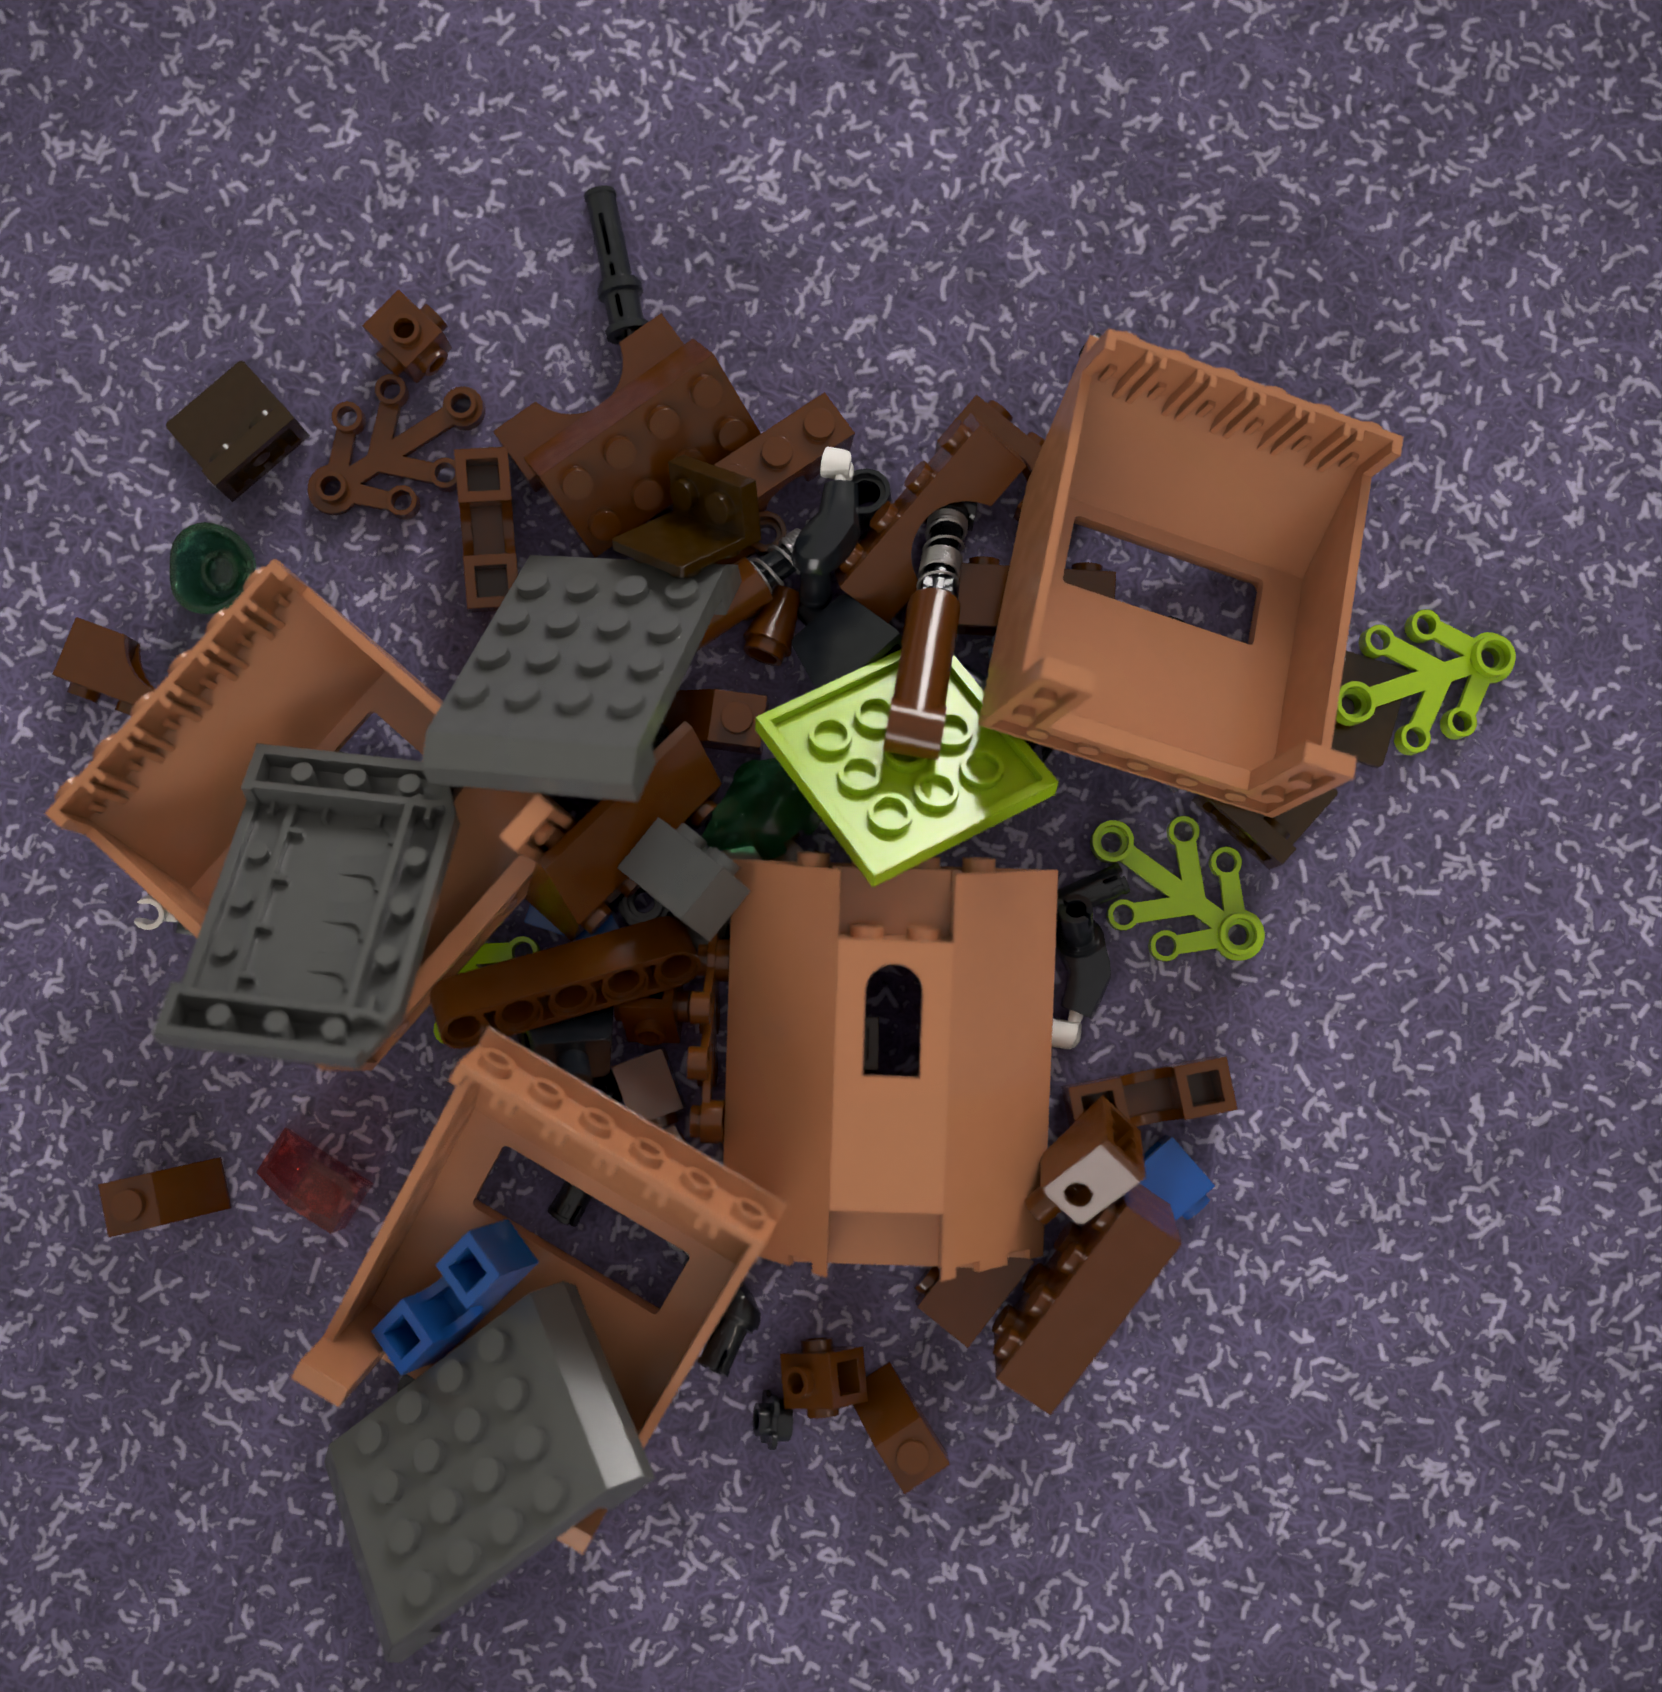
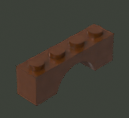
M662 313L619 342L623 357V369L619 384L613 394L684 345ZM534 402L495 429L493 433L502 447H508V456L536 493L543 486L524 460V457L589 411L579 414H562L551 411Z
M972 413L964 422L957 420L945 431L939 441L941 446L939 451L928 463L922 461L913 468L904 482L906 489L894 503L888 501L880 507L870 521L871 530L856 544L845 561L834 571L839 587L887 623L907 603L911 594L917 591L916 584L918 578L912 566L911 551L915 535L927 517L939 508L955 502L972 501L992 506L1027 466L1014 449Z
M78 617L75 618L52 675L70 683L67 690L68 693L97 704L101 695L118 701L115 707L116 711L131 716L130 713L135 703L145 694L156 690L144 673L141 663L140 643L122 633Z

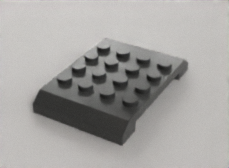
M530 555L426 730L422 770L428 784L637 802L656 763L651 744L713 615L727 614L742 582L738 565L710 564L702 568L701 572L693 577L676 578L664 570L629 559Z
M564 1281L528 1293L330 1443L324 1460L386 1662L397 1663L403 1662L442 1633L439 1623L596 1509L613 1510L656 1479L576 1285Z

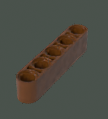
M663 916L449 976L434 985L430 992V1002L442 1042L450 1048H470L479 1044L488 1026L508 1037L680 987L689 983L697 976L700 971L701 962L684 922L678 917Z

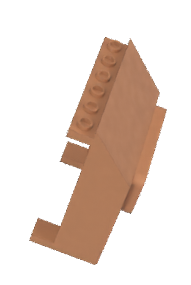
M1108 328L1100 338L1089 335L1026 484L978 724L1271 818L1354 779L1357 757L1331 749L1371 479L1375 474L1401 456L1404 437L1384 430L1377 423L1360 421L1338 413L1328 405L1314 404L1289 395L1282 388L1265 386L1240 377L1231 369L1216 368L1191 359L1182 351L1167 350L1142 341L1130 332L1115 331ZM1073 524L1084 526L1254 585L1257 594L1248 644L1066 583L1063 580Z
M272 559L266 567L257 569L248 577L243 587L244 592L229 608L219 611L212 617L207 624L206 634L192 650L183 652L172 662L167 678L154 692L145 694L135 703L130 713L131 718L116 734L106 737L98 744L93 752L94 759L79 776L70 778L58 789L55 794L56 801L45 812L60 828L86 835L196 938H198L247 801L241 786L257 743L339 752L373 713H376L423 756L426 730L443 703L438 696L394 657L277 559ZM464 787L454 801L460 826L404 1020L360 1069L315 1065L322 1071H372L431 1004L430 992L434 985L442 979L458 974L526 897L537 861L565 836L578 821L548 794Z
M488 1026L478 1046L462 1058L455 1067L449 1082L454 1084L456 1088L324 1336L299 1361L291 1379L340 1407L381 1359L394 1366L371 1330L403 1298L423 1291L443 1276L436 1267V1264L469 1230L509 1219L476 1199L504 1146H508L689 1254V1260L662 1307L659 1309L509 1219L539 1263L450 1352L528 1293L562 1281L574 1284L581 1296L644 1449L744 1277L766 1245L776 1223L788 1204ZM437 1362L406 1374L416 1379ZM596 1509L556 1539L583 1555L608 1509Z

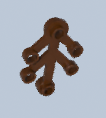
M395 374L383 375L377 380L375 385V394L380 403L368 454L352 465L356 435L364 430L366 417L359 406L353 402L344 401L337 404L331 415L332 422L337 429L329 464L318 468L308 482L307 491L311 503L319 511L327 515H341L348 512L355 505L392 512L395 517L408 520L416 516L420 510L419 497L410 487L398 485L390 491L363 484L379 474L433 484L443 492L457 490L456 468L453 459L444 457L437 459L435 462H429L407 456L453 427L467 431L479 426L485 417L486 409L478 392L466 386L450 390L443 399L442 408L394 438L400 410L408 401L409 390L399 376L397 377ZM388 386H400L398 396L392 399L384 397V391ZM460 399L471 401L470 408L464 413L454 411V405ZM345 413H357V419L354 424L350 426L341 425V419ZM453 468L455 476L451 481L446 483L438 481V475L442 469ZM331 481H339L341 483L339 492L333 496L325 495L326 485ZM402 495L411 496V505L407 509L397 510L395 508V502L398 497Z
M716 934L708 944L698 945L697 955L701 962L698 976H705L703 992L692 991L690 997V1024L699 1025L702 1040L701 1047L689 1046L687 1079L697 1080V1086L703 1087L702 1104L691 1105L689 1133L691 1138H700V1143L723 1144L725 1101L712 1100V1087L717 1086L719 982H729L730 939H719V934Z

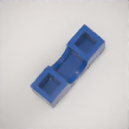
M509 1219L469 1230L436 1264V1267L443 1276L423 1291L403 1298L371 1332L400 1375L438 1362L539 1261Z

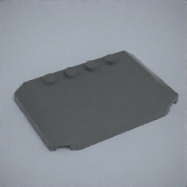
M257 743L241 786L247 801L181 983H170L152 1034L159 1045L360 1069L402 1023L406 1014L460 826L450 786L428 784L422 770V761Z

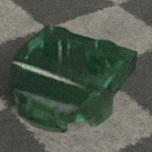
M776 758L750 760L743 763L734 773V780L722 801L715 807L712 813L713 817L701 837L708 842V847L713 849L716 847L720 851L753 846L763 860H769L787 852L784 845L785 841L792 838L800 830H803L807 835H811L823 820Z

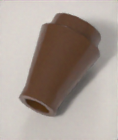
M776 585L771 594L773 600L762 607L743 634L746 641L743 648L744 652L756 661L771 666H780L784 657L791 655V643L795 635L798 610L801 604L799 592L786 586Z

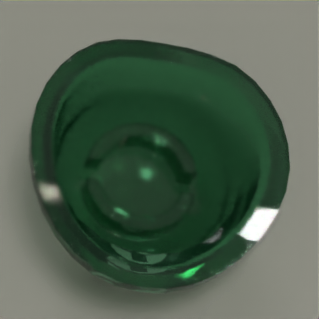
M202 522L190 525L182 530L172 543L169 567L172 594L180 605L194 613L217 614L219 611L229 608L244 592L243 587L248 577L257 570L254 554L245 540L233 530L219 524Z

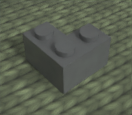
M658 817L617 868L710 942L751 890L735 877L740 867L716 847L714 849L709 847L706 852L702 851L708 842L690 827L682 823L675 830Z

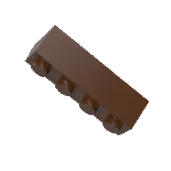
M686 721L653 750L656 763L637 802L602 799L537 861L525 899L571 941L577 938L584 930L590 934L596 932L613 912L608 906L620 894L628 899L640 888L638 884L617 867L658 817L675 830L682 823L688 827L692 824L699 829L717 810L718 805L714 802V799L722 783L693 727Z

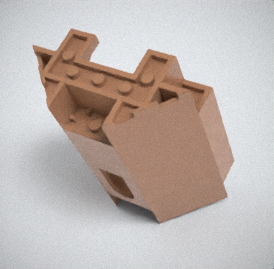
M797 852V861L732 859L740 867L735 877L751 891L733 912L730 920L723 1166L788 1204L758 1257L787 1266L793 1265V1262H812V1273L826 1278L828 1263L934 1266L939 1268L940 1280L942 1282L956 1278V1267L973 1268V1271L982 1272L1008 1265V1257L1033 1259L1043 1256L1045 1224L1039 1222L1031 1214L1025 1204V1199L1041 1185L1040 1158L1048 1149L1059 870L995 868L996 859L987 857H963L962 867L940 866V856H934L872 888L853 861L852 863L830 862V853ZM900 964L910 968L918 976L922 985L919 1077L863 1075L866 984L873 972L884 965Z

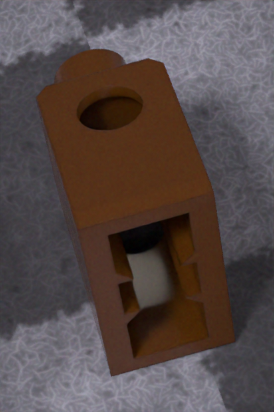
M1102 1095L1041 1156V1185L1025 1199L1028 1210L1043 1224H1048L1062 1211L1074 1222L1085 1224L1146 1178L1141 1131Z

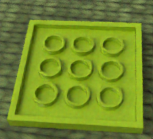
M901 650L756 716L755 730L872 888L1056 794L1059 781L1024 739L978 724L985 693L954 654L946 699L945 724L938 760L883 751Z

